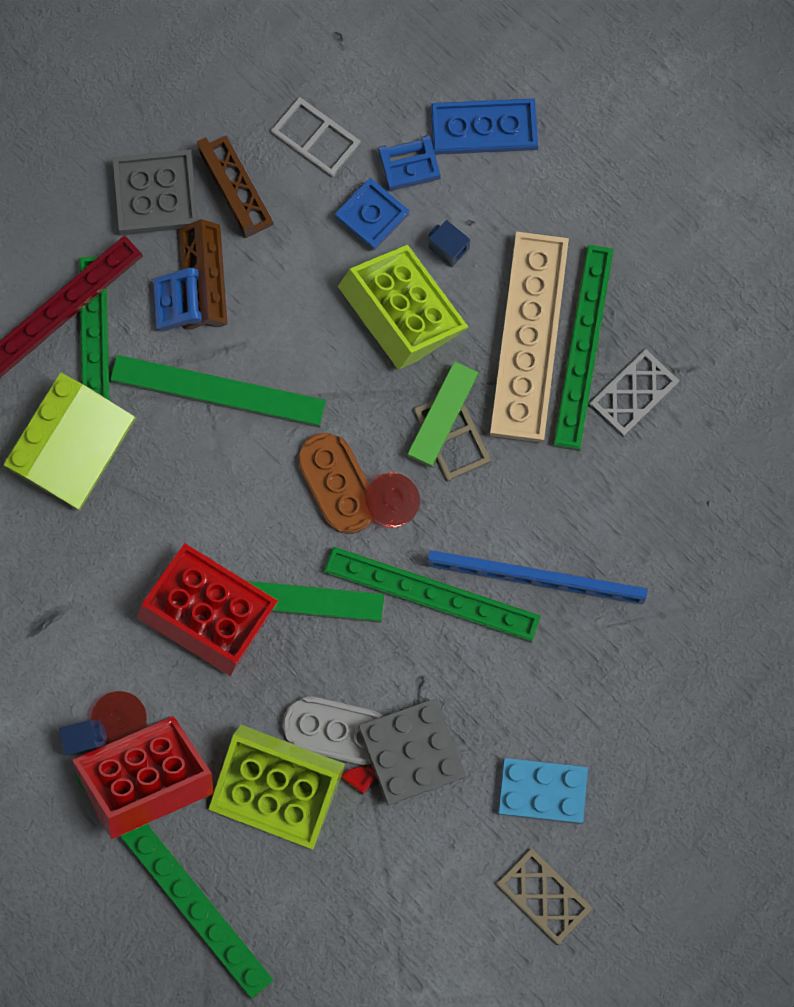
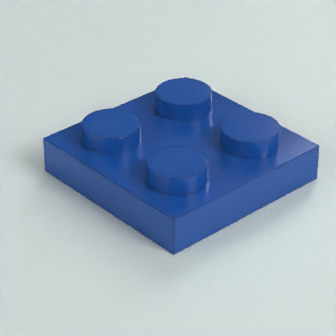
M369 178L335 213V218L375 251L409 215V209L372 178Z

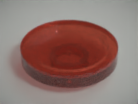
M385 473L378 476L369 485L365 502L368 512L378 523L388 527H399L407 524L418 512L420 495L415 484L406 476L399 473Z
M115 691L104 695L98 700L92 710L91 720H100L101 724L104 725L107 733L105 744L107 745L146 728L147 712L143 703L135 695L124 691Z

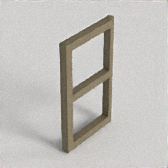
M435 400L414 408L421 426L425 421L422 412L431 409ZM465 404L461 412L467 426L449 433L445 442L471 431L483 459L450 473L441 453H439L437 460L447 481H451L458 476L491 462V458Z

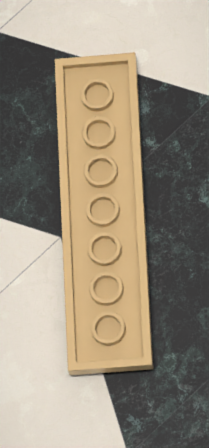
M516 232L490 436L544 443L569 238Z

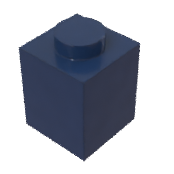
M445 220L441 226L437 224L428 235V248L451 267L470 249V238L448 220Z
M87 720L59 728L65 755H78L94 751L106 745L107 733L100 720Z

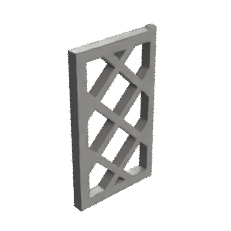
M644 349L589 405L624 437L680 381L647 349ZM645 357L651 363L652 371H636V365ZM625 376H632V390H617V384ZM636 376H652V390H637ZM656 376H665L671 381L664 390H656ZM605 395H612L613 409H604L598 402ZM617 395H632L633 409H617ZM637 395H652V401L644 409H637ZM617 414H633V420L624 428L617 422Z

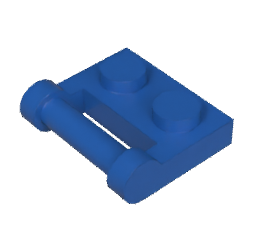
M429 135L422 136L421 140L391 147L386 145L378 147L390 191L441 178ZM420 150H424L425 154H420L395 161L390 160V157H395Z
M187 268L153 279L156 328L158 330L166 331L183 325L202 322L201 312L198 311L196 280L199 279L198 269ZM186 281L188 312L184 313L182 295V282Z

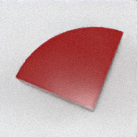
M363 766L348 770L341 778L364 795L376 780V775L373 767Z

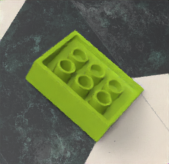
M408 244L350 268L338 285V288L398 370L419 361L468 328V325Z
M60 372L4 463V466L13 474L74 508L81 510L136 417L80 382Z
M240 725L233 734L208 810L313 850L336 793L345 764Z

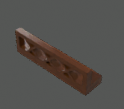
M225 135L209 143L206 137L198 140V152L245 238L274 225L271 216L227 136ZM225 145L228 151L226 160L218 159L213 150ZM227 167L239 171L240 175L237 182L229 180L226 174ZM239 189L251 193L252 197L249 204L241 202L237 195ZM251 210L262 213L265 221L254 226L249 217Z
M200 219L179 228L182 270L191 268V262L194 256H196L197 263L194 268L198 269L199 274L197 297L202 322L187 324L186 328L191 330L205 324L217 327L228 324L220 225ZM195 231V239L192 245H190L189 233ZM184 281L183 291L186 313L188 312L186 281Z

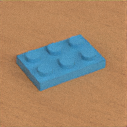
M504 758L499 815L583 824L588 767Z

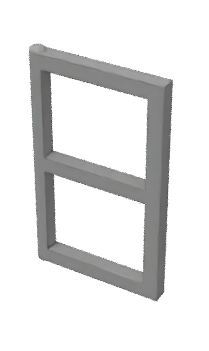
M301 97L297 99L274 128L271 129V133L332 177L336 175L338 170L361 144L359 139ZM300 106L324 122L303 148L280 132L281 128ZM329 126L353 143L332 169L308 152Z

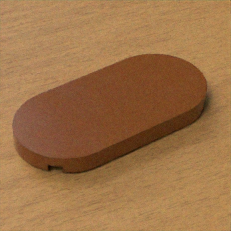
M325 432L308 438L300 451L299 466L326 522L331 528L343 534H355L365 530L375 518L376 498L349 444L340 436Z

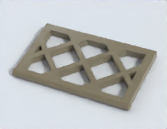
M533 849L496 883L558 946L593 909ZM532 857L542 866V873H525V863ZM511 878H521V894H514L505 884ZM525 878H542V894H526ZM546 878H554L563 887V894H547ZM526 899H542L543 916H536L526 906ZM547 899H563L564 916H547ZM568 899H575L584 910L579 915L568 916ZM547 920H564V931L557 937L547 927ZM568 920H573L572 923L568 926Z

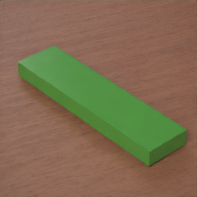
M454 361L408 452L409 458L431 468L433 467L479 372Z

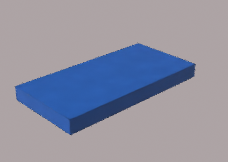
M535 98L431 103L433 149L435 155L538 150Z

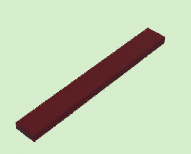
M125 235L0 340V378L143 257L142 253Z

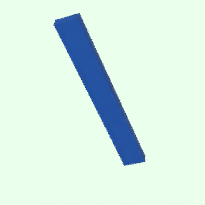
M430 550L428 566L433 568L636 604H644L647 598L648 588L433 550Z

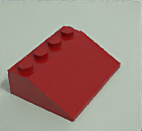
M184 543L141 604L137 619L231 676L278 600Z
M174 716L72 760L95 812L111 840L214 794L211 771Z

